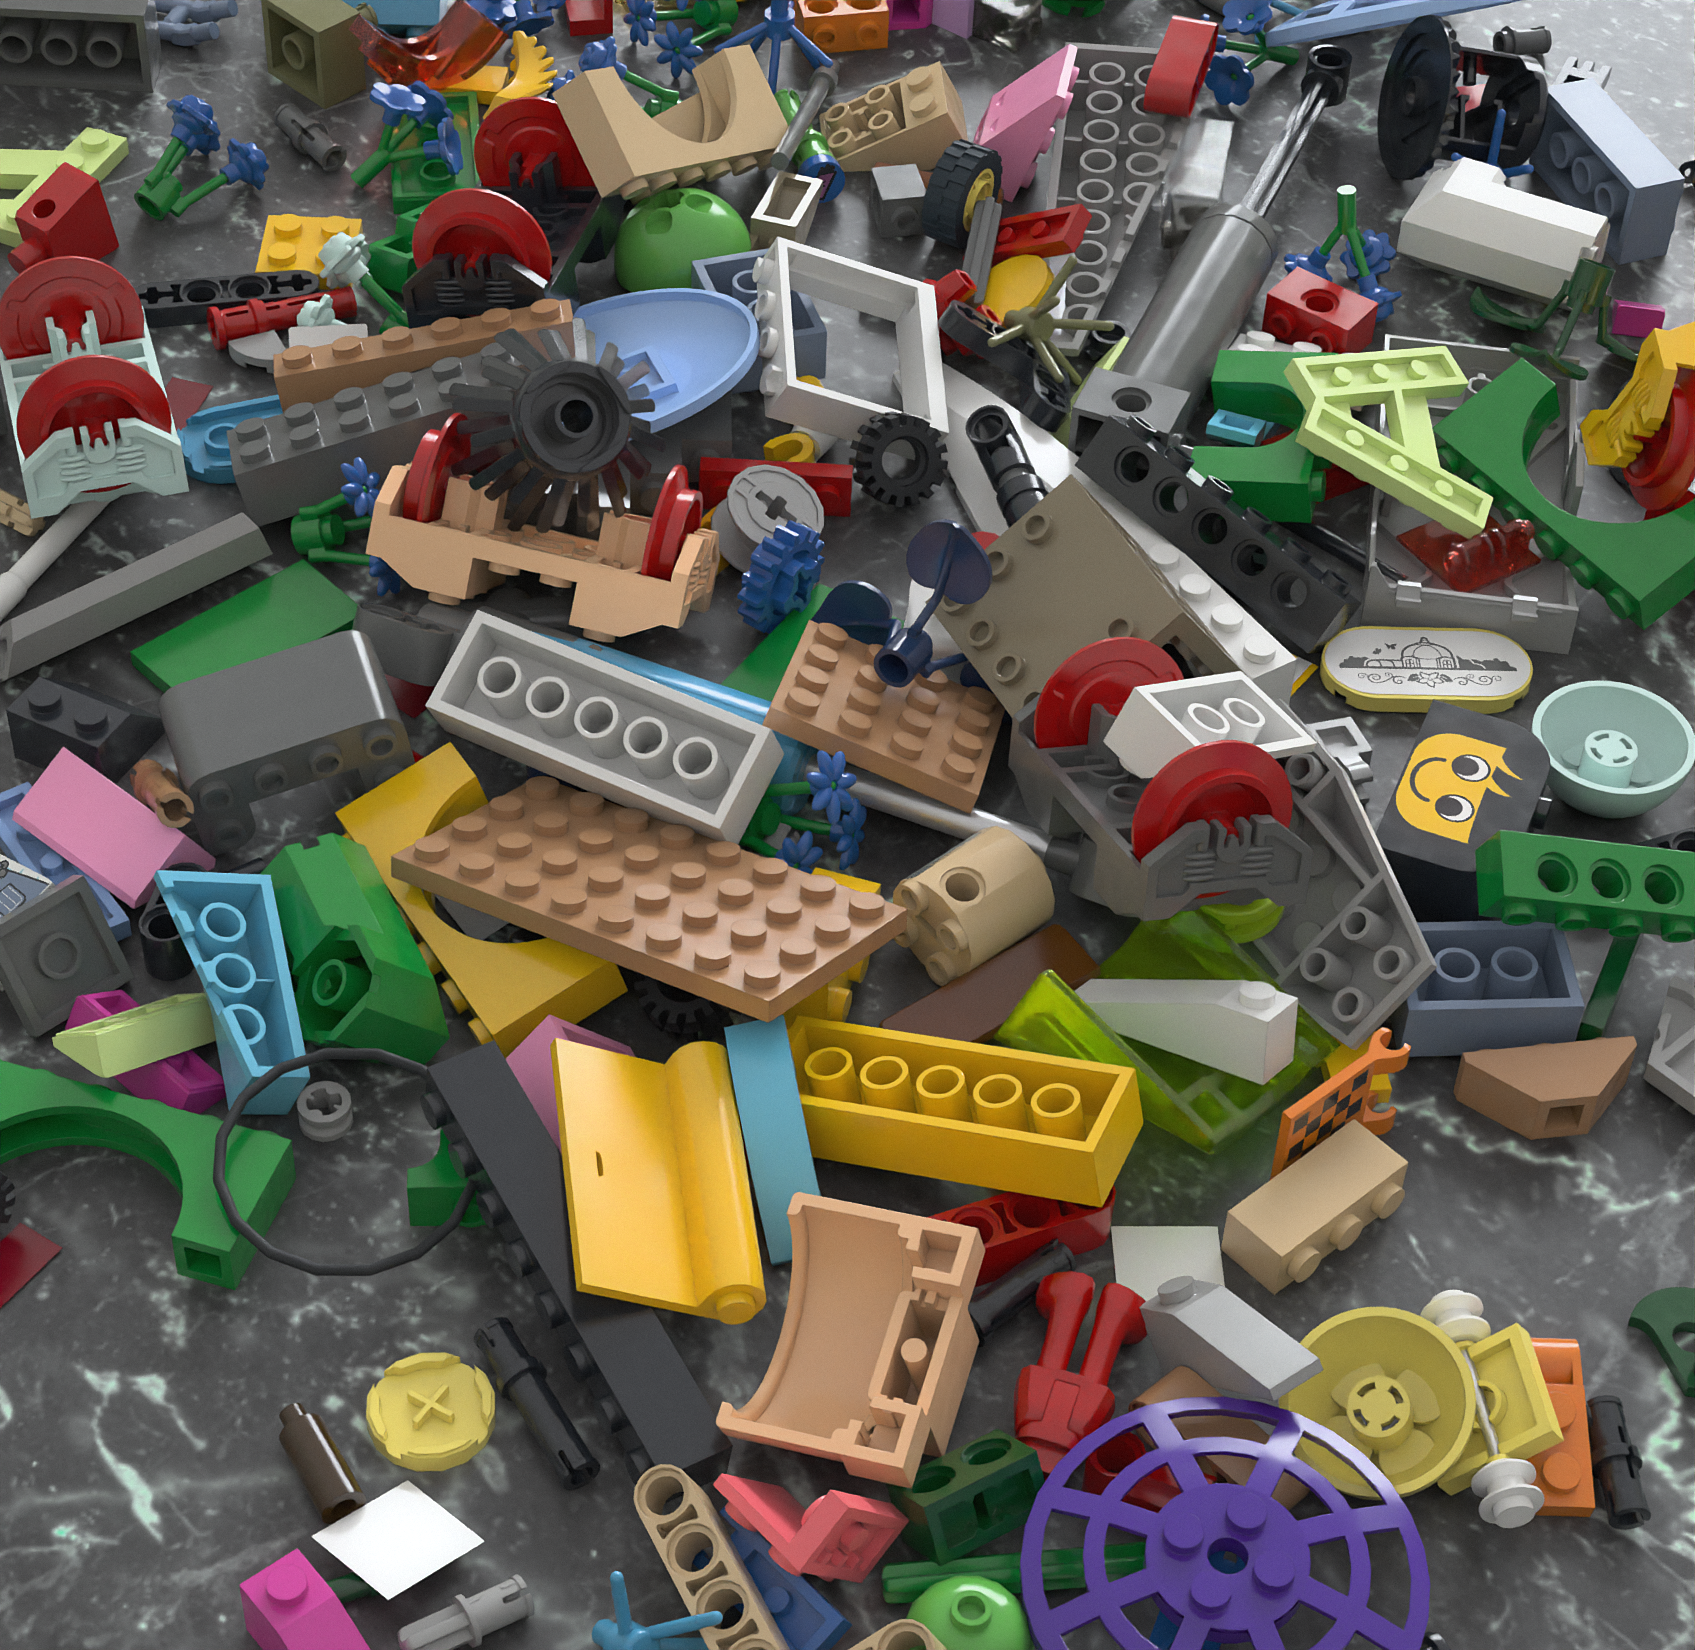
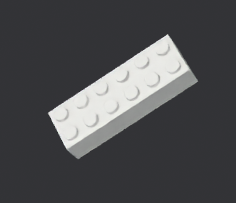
M480 610L476 611L425 705L444 731L589 792L597 793L627 808L644 810L650 817L670 824L686 825L691 827L695 833L717 841H729L736 844L740 842L784 756V752L770 728Z

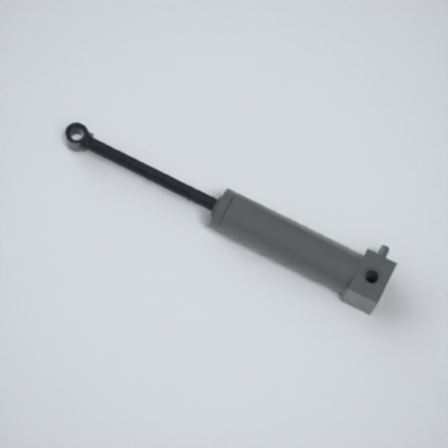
M1324 44L1315 46L1309 51L1306 74L1301 82L1302 95L1241 205H1218L1209 208L1197 219L1113 369L1109 371L1095 367L1072 406L1068 449L1079 458L1109 415L1129 418L1131 414L1142 418L1153 426L1157 431L1153 438L1163 446L1168 448L1170 444L1174 445L1191 457L1193 447L1185 445L1186 429L1211 384L1219 350H1228L1278 255L1277 237L1270 224L1264 218L1324 108L1337 106L1346 100L1352 55L1345 48ZM1145 455L1138 459L1135 467L1136 475L1140 481L1148 475L1150 468L1148 458Z

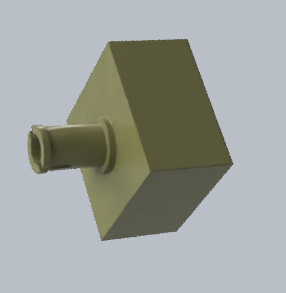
M261 0L268 73L324 109L366 89L362 34L372 31L378 26L377 15L370 5L367 6L363 2L353 8L342 0Z

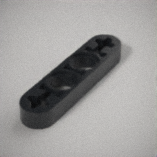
M287 270L150 282L136 287L135 291L143 306L147 327L160 328L207 323L208 307L216 306L219 310L246 305L248 299H253L241 298L242 296L260 295L255 298L262 300L263 303L276 302L319 293L320 284L318 277L312 272L306 270ZM199 299H211V301L203 303L193 302Z

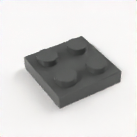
M72 875L0 918V981L27 1034L30 1036L39 1037L68 1019L77 996L114 991L135 978L84 875Z

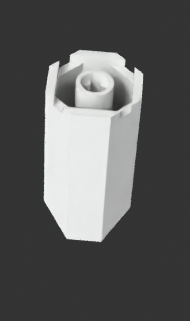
M1463 157L1453 162L1450 168L1444 171L1441 168L1433 172L1402 219L1397 252L1426 267L1549 304L1561 290L1565 279L1570 281L1579 257L1599 263L1602 262L1610 230V223L1607 222L1608 218L1606 216L1506 187L1504 184L1506 176L1499 167ZM1567 296L1559 305V308L1571 311L1572 308L1565 305L1568 299Z

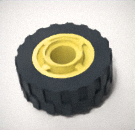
M964 139L955 140L950 147L945 149L944 154L935 165L933 174L930 176L928 188L923 199L924 205L921 214L923 221L921 223L926 236L960 249H966L976 202L991 196L995 198L997 203L1002 182L1001 174L1003 173L1002 159L997 151Z

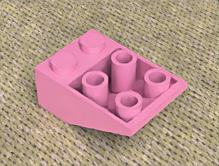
M1068 44L993 95L976 129L973 143L995 150L1001 156V166H1003L1001 188L1004 190V199L1007 201H1013L1020 186L1026 189L1029 187L1038 163L1035 161L1039 153L1046 154L1054 137L1055 128L1052 127L1056 119L1063 120L1073 98V93L1070 92L1080 68L1073 66L1078 48L1076 46Z

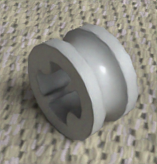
M331 1081L315 1082L302 1090L297 1099L299 1126L305 1136L320 1142L334 1141L343 1137L351 1129L353 1115L351 1096L348 1090L339 1083ZM327 1107L331 1114L322 1115L319 1109Z

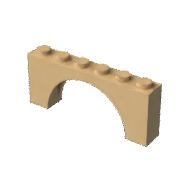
M750 44L724 48L692 69L704 109L705 124L701 143L680 138L655 122L630 95L614 67L584 71L552 93L601 198L621 194L623 199L627 200L640 195L649 188L652 194L668 189L678 183L680 188H683L701 180L703 177H705L707 182H711L725 176L729 172H732L733 176H739L756 166L759 171L773 167L771 165V157L786 132L788 124Z

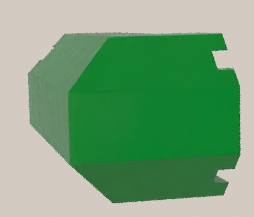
M332 832L316 837L320 845L304 849L301 842L285 846L261 872V875H271L289 972L297 988L294 997L303 1041L321 1048H379L425 1065L450 1039L436 982L366 847ZM356 1059L359 1061L390 1065L378 1060Z

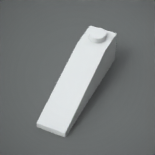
M1090 979L1059 1002V1012L1264 1085L1293 1061L1298 998L1276 991L1272 985L1258 981Z

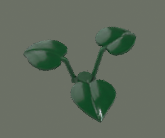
M1579 257L1570 281L1564 280L1561 290L1541 315L1535 319L1523 317L1499 306L1490 300L1480 290L1479 286L1473 291L1469 300L1471 310L1484 319L1503 326L1544 334L1547 328L1544 324L1568 296L1565 305L1572 308L1552 355L1548 353L1547 349L1540 351L1519 343H1511L1509 351L1517 357L1523 358L1537 367L1549 368L1560 376L1579 381L1587 379L1589 373L1584 367L1560 358L1580 312L1593 315L1596 307H1599L1598 333L1595 342L1611 353L1633 364L1637 363L1640 351L1624 346L1607 332L1608 308L1613 297L1606 294L1616 270L1602 263Z

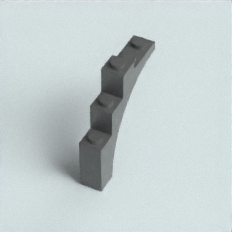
M731 390L696 414L672 426L654 432L653 434L666 440L664 452L639 441L631 443L651 463V470L648 476L644 474L640 480H637L621 460H617L628 489L627 495L623 498L626 507L625 513L653 515L666 478L675 465L680 464L686 467L688 482H699L701 457L731 458ZM601 473L598 474L600 526L594 531H588L587 516L578 517V481H576L564 524L557 527L551 525L550 530L599 541L604 513H610V510H613ZM519 484L508 492L503 519L511 520L520 506L511 503L509 500V496ZM552 484L540 498L524 524L537 526Z

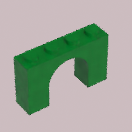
M1219 350L1211 379L1214 414L1218 409L1267 422L1282 424L1292 428L1294 431L1282 440L1260 447L1194 446L1191 457L1195 463L1192 469L1205 479L1208 475H1211L1225 483L1234 492L1230 499L1244 510L1248 506L1253 507L1271 521L1311 523L1316 502H1324L1326 474L1323 469H1331L1332 462L1324 457L1313 454L1308 448L1295 442L1306 409L1285 376L1284 370L1293 358L1338 355V353Z

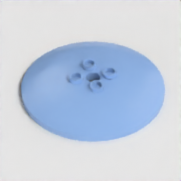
M666 288L617 295L579 306L573 318L583 319L586 329L595 333L596 364H599L607 342L617 346L618 353L616 356L620 357L625 363L617 379L642 360L649 365L650 372L629 388L645 383L649 389L650 396L641 399H653L655 411L635 413L632 416L649 421L651 433L672 426L721 398L750 370L760 349L758 325L748 307L728 295L703 289Z

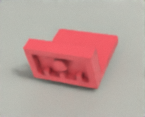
M723 1473L720 1474L713 1484L729 1501L725 1505L726 1512L747 1530L757 1532L758 1530L772 1544L768 1550L771 1558L784 1570L798 1577L802 1573L816 1575L827 1582H832L835 1578L862 1583L910 1521L892 1503L836 1490H830L827 1495L815 1500L806 1510L781 1486Z

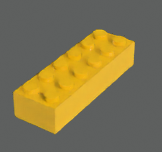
M797 1015L788 1030L812 1157L1103 1207L1144 1124L1135 1068Z

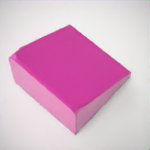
M1614 299L1612 333L1647 338L1654 328L1662 329L1665 309L1661 305Z

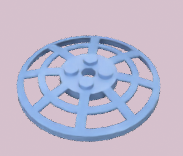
M1331 0L1303 11L1264 35L1267 48L1407 24L1417 17L1426 15L1444 17L1522 0Z

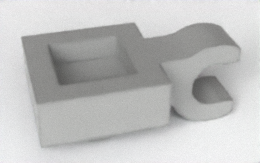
M1346 717L1306 724L1305 726L1346 771L1361 804L1369 803V796L1364 790L1362 783L1373 781L1374 776L1370 768L1373 750L1353 719Z

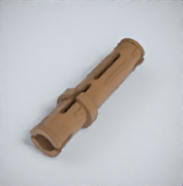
M145 759L136 763L133 769L137 774L130 773L129 778L134 795L138 801L146 807L149 805L161 823L167 827L179 828L189 823L191 818L186 815V812L194 813L193 802L180 789L178 778L173 771L168 768L164 770L162 765L155 760Z

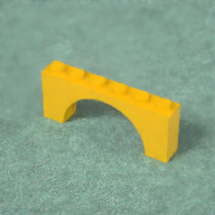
M449 742L338 810L335 814L345 831L342 837L366 847L411 935L415 934L421 942L417 946L432 975L434 976L441 971L446 977L447 981L440 986L458 1014L468 1009L474 1019L467 1024L480 1046L494 1040L506 1059L549 1014L575 1025L627 992L628 989L615 963L548 937L521 943H495L462 934L448 926L436 915L434 893L391 877L392 855L413 845L416 840L429 836L448 826L456 818L466 816L489 803L476 775L452 743Z

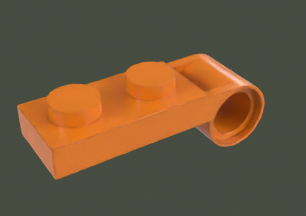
M1531 1338L1564 1438L1563 1442L1526 1459V1461L1534 1465L1536 1470V1478L1531 1485L1538 1487L1544 1495V1504L1535 1515L1590 1517L1595 1509V1498L1579 1344L1576 1339Z

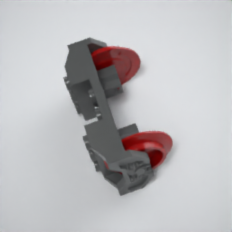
M1114 637L1092 643L1065 660L1049 678L1042 692L1013 715L1008 767L1015 774L1027 811L1048 836L1073 838L1079 835L1080 832H1086L1096 843L1097 854L1093 888L1116 915L1139 917L1142 921L1168 919L1180 910L1194 911L1202 905L1220 903L1248 905L1254 900L1267 898L1278 906L1306 904L1313 849L1288 829L1293 807L1291 786L1281 765L1268 752L1244 741H1212L1181 753L1167 763L1154 777L1141 779L1139 776L1127 771L1121 765L1119 757L1103 742L1134 687L1184 680L1176 662L1159 646L1147 640L1134 637Z

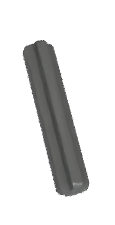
M987 196L985 200H978L975 204L961 270L965 271L977 286V292L964 302L972 308H978L981 304H984L1003 210L1002 205L996 203L995 198Z

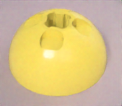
M1357 1308L1340 1313L1324 1321L1299 1343L1320 1359L1323 1371L1279 1398V1408L1298 1413L1334 1431L1365 1454L1391 1482L1400 1498L1413 1495L1433 1485L1458 1461L1467 1446L1474 1425L1476 1412L1474 1381L1470 1368L1460 1349L1435 1324L1419 1315L1397 1308ZM1361 1416H1363L1364 1420L1368 1423L1367 1426L1363 1422ZM1395 1419L1399 1421L1393 1427L1382 1430V1427L1390 1425ZM1304 1437L1300 1439L1294 1451L1296 1457L1324 1476L1337 1491L1360 1499L1382 1500L1366 1481L1326 1448Z

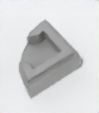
M275 330L228 341L229 355L237 364L243 367H247V363L266 367L267 373L274 374L273 355L280 354L286 350Z

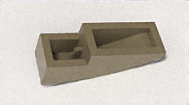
M779 171L751 217L750 238L752 246L750 251L770 248L777 236L804 245L821 196L823 180Z

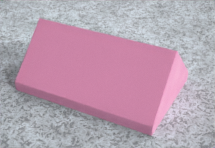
M65 747L59 751L13 812L12 820L133 909L149 902L156 886L153 877L156 870H165L169 866L181 862L201 865L207 871L215 866L216 859L177 828H170L162 824L152 810Z

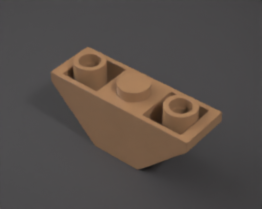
M1634 1036L1600 1037L1586 1041L1556 1044L1540 1043L1534 1046L1481 1049L1474 1052L1462 1053L1453 1092L1457 1101L1530 1140L1588 1134L1626 1084L1637 1048V1042Z

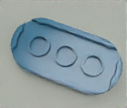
M279 395L207 408L186 419L187 426L181 431L179 428L176 431L182 447L186 474L208 483H235L226 431L234 429L240 422L250 418L259 417L266 419L282 414Z

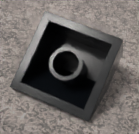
M38 677L6 709L15 758L46 770L59 751L65 747L114 784H117L165 733L161 717L83 685Z

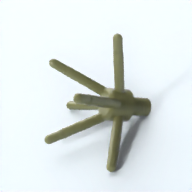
M1070 256L1036 307L1026 306L1019 311L1009 310L1004 317V324L1009 329L991 337L987 344L992 348L1015 337L1030 341L1057 383L1063 382L1064 376L1056 362L1066 369L1069 379L1079 386L1082 384V378L1050 339L1054 329L1111 331L1115 325L1112 321L1055 319L1049 312L1059 305L1060 298L1056 295L1077 263V258Z

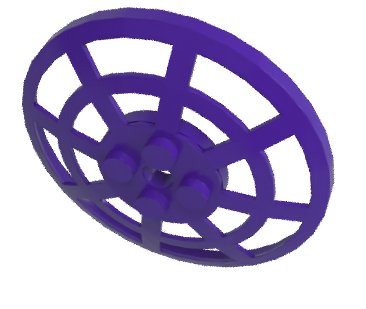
M1229 1397L1180 1398L1146 1405L1112 1419L1084 1437L1056 1464L1037 1493L1025 1525L1019 1568L1021 1600L1032 1642L1037 1650H1069L1062 1636L1097 1619H1100L1105 1630L1122 1650H1161L1141 1635L1121 1611L1122 1608L1152 1597L1160 1611L1179 1627L1170 1650H1202L1206 1640L1226 1644L1251 1642L1254 1650H1285L1278 1630L1295 1615L1301 1604L1336 1621L1326 1635L1309 1650H1344L1351 1642L1355 1633L1382 1650H1420L1428 1623L1430 1579L1425 1549L1411 1513L1391 1482L1365 1454L1334 1431L1298 1413L1263 1402ZM1221 1415L1257 1420L1276 1427L1266 1445L1252 1440L1231 1437H1199L1184 1440L1171 1419L1187 1416ZM1144 1427L1157 1448L1126 1466L1107 1485L1101 1496L1063 1487L1072 1472L1091 1453L1125 1433ZM1304 1437L1326 1448L1353 1468L1380 1496L1385 1505L1351 1509L1345 1498L1324 1476L1304 1461L1292 1456L1300 1439ZM1229 1455L1256 1460L1257 1463L1245 1486L1228 1483L1208 1484L1194 1457ZM1164 1466H1168L1181 1491V1494L1170 1500L1159 1513L1122 1502L1123 1498L1139 1481ZM1283 1472L1293 1476L1309 1488L1329 1509L1330 1513L1297 1521L1283 1505L1271 1497ZM1055 1512L1089 1520L1085 1532L1082 1556L1084 1579L1088 1593L1050 1610L1043 1587L1041 1555L1045 1526L1050 1513ZM1111 1526L1147 1538L1143 1563L1144 1569L1109 1583L1104 1560V1546L1108 1527ZM1398 1530L1401 1533L1406 1546L1411 1576L1409 1613L1404 1630L1366 1607L1370 1595L1371 1564L1368 1545L1364 1535ZM1341 1539L1345 1540L1350 1563V1583L1347 1596L1309 1577L1311 1565L1309 1547ZM1219 1551L1232 1552L1243 1560L1245 1568L1235 1574H1224L1215 1570L1209 1563L1208 1558Z

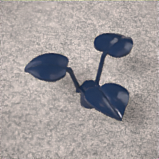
M940 519L930 522L914 536L908 546L906 564L910 577L917 584L934 589L931 599L910 628L901 629L902 623L900 620L891 619L893 613L892 605L885 594L869 583L859 580H848L838 584L827 595L821 607L811 619V621L818 624H834L842 628L848 634V637L867 645H883V648L874 658V669L879 678L892 687L901 688L907 686L919 673L922 677L929 678L935 671L968 661L960 673L961 685L968 688L972 686L981 687L994 694L963 652L931 662L933 643L929 634L923 630V627L940 604L944 595L958 604H972L980 600L987 593L992 583V566L986 552L964 526L958 525L956 521ZM1005 709L1001 722L1012 726L1013 718Z

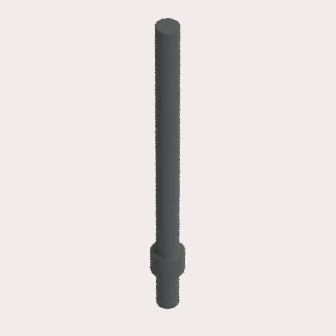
M831 59L833 62L831 68H826L823 65L812 74L809 80L810 89L771 157V165L775 169L784 170L787 168L825 97L830 96L834 92L838 84V73L840 71V64L837 60Z

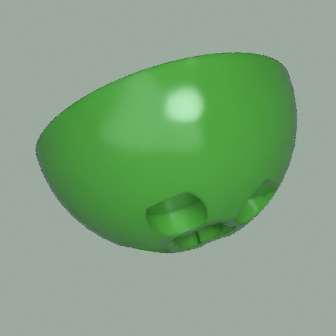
M698 188L666 189L652 194L639 202L621 224L616 237L613 255L616 278L622 287L631 292L666 288L692 289V261L749 252L752 246L751 238L746 225L738 213L720 197Z

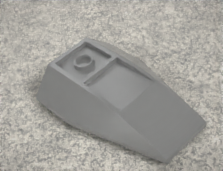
M1278 698L1274 703L1317 742L1312 752L1275 759L1285 771L1292 791L1293 807L1288 829L1313 849L1306 904L1285 906L1281 920L1271 932L1254 941L1239 944L1220 943L1201 936L1185 922L1180 911L1172 917L1187 935L1253 981L1270 984L1276 991L1297 997V1011L1349 1048L1357 1050L1437 968V964L1346 771L1291 708Z

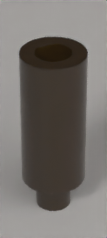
M293 1403L286 1406L279 1414V1418L284 1426L280 1432L279 1441L322 1521L325 1524L332 1525L363 1507L366 1503V1497L322 1417L314 1413L307 1414L301 1403Z

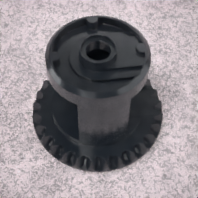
M1426 15L1414 19L1404 30L1394 47L1385 71L1380 93L1377 120L1378 144L1386 170L1394 178L1414 180L1415 178L1422 177L1426 174V171L1432 169L1435 160L1452 161L1451 155L1453 153H1458L1466 158L1482 163L1487 162L1496 115L1500 109L1506 111L1497 163L1503 169L1522 166L1535 151L1542 136L1547 117L1548 83L1540 63L1535 58L1461 46L1456 41V32L1452 29L1450 23L1443 20L1441 16ZM1458 71L1463 72L1462 84L1464 86L1476 85V74L1489 76L1481 97L1480 106L1465 112V104L1470 100V95L1461 94L1457 97L1460 92L1456 88V82L1461 75Z

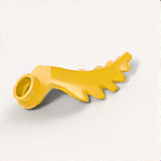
M514 31L511 53L515 55V59L510 63V70L514 71V75L509 79L508 86L494 96L483 116V120L492 110L507 101L521 97H537L553 87V83L548 82L557 76V70L544 71L554 63L553 57H548L542 60L547 49L543 45L534 48L537 43L536 37H527L523 31Z

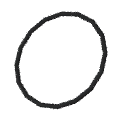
M324 1048L278 1063L238 1095L216 1134L213 1183L230 1224L267 1258L315 1276H372L420 1259L459 1226L477 1191L472 1180L468 1179V1183L450 1218L413 1249L370 1264H317L274 1248L240 1217L225 1181L228 1136L248 1101L284 1073L327 1059H371L415 1073L426 1081V1065L379 1048Z

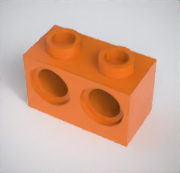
M793 0L795 26L823 53L888 48L889 8L886 0Z

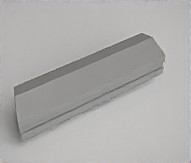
M241 512L8 620L0 626V683L272 555L273 553L260 528Z

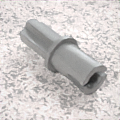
M518 1574L467 1599L462 1594L452 1597L451 1606L402 1627L397 1633L399 1647L401 1650H454L467 1643L472 1648L482 1644V1636L524 1617L533 1616L535 1608L532 1596L529 1593L504 1604L521 1595L520 1591L527 1588L526 1583Z

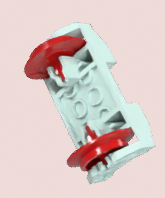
M80 256L50 258L36 263L20 273L9 284L0 300V365L31 519L59 514L69 504L92 500L109 502L126 494L146 491L166 496L189 492L182 447L176 432L147 327L145 312L138 294L130 282L113 267L98 260Z

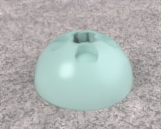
M1585 681L1571 684L1547 696L1534 714L1531 733L1544 744L1550 757V771L1546 784L1562 801L1576 810L1589 815L1603 818H1625L1640 815L1658 807L1681 787L1689 775L1695 760V735L1685 717L1660 696L1630 684L1614 681Z

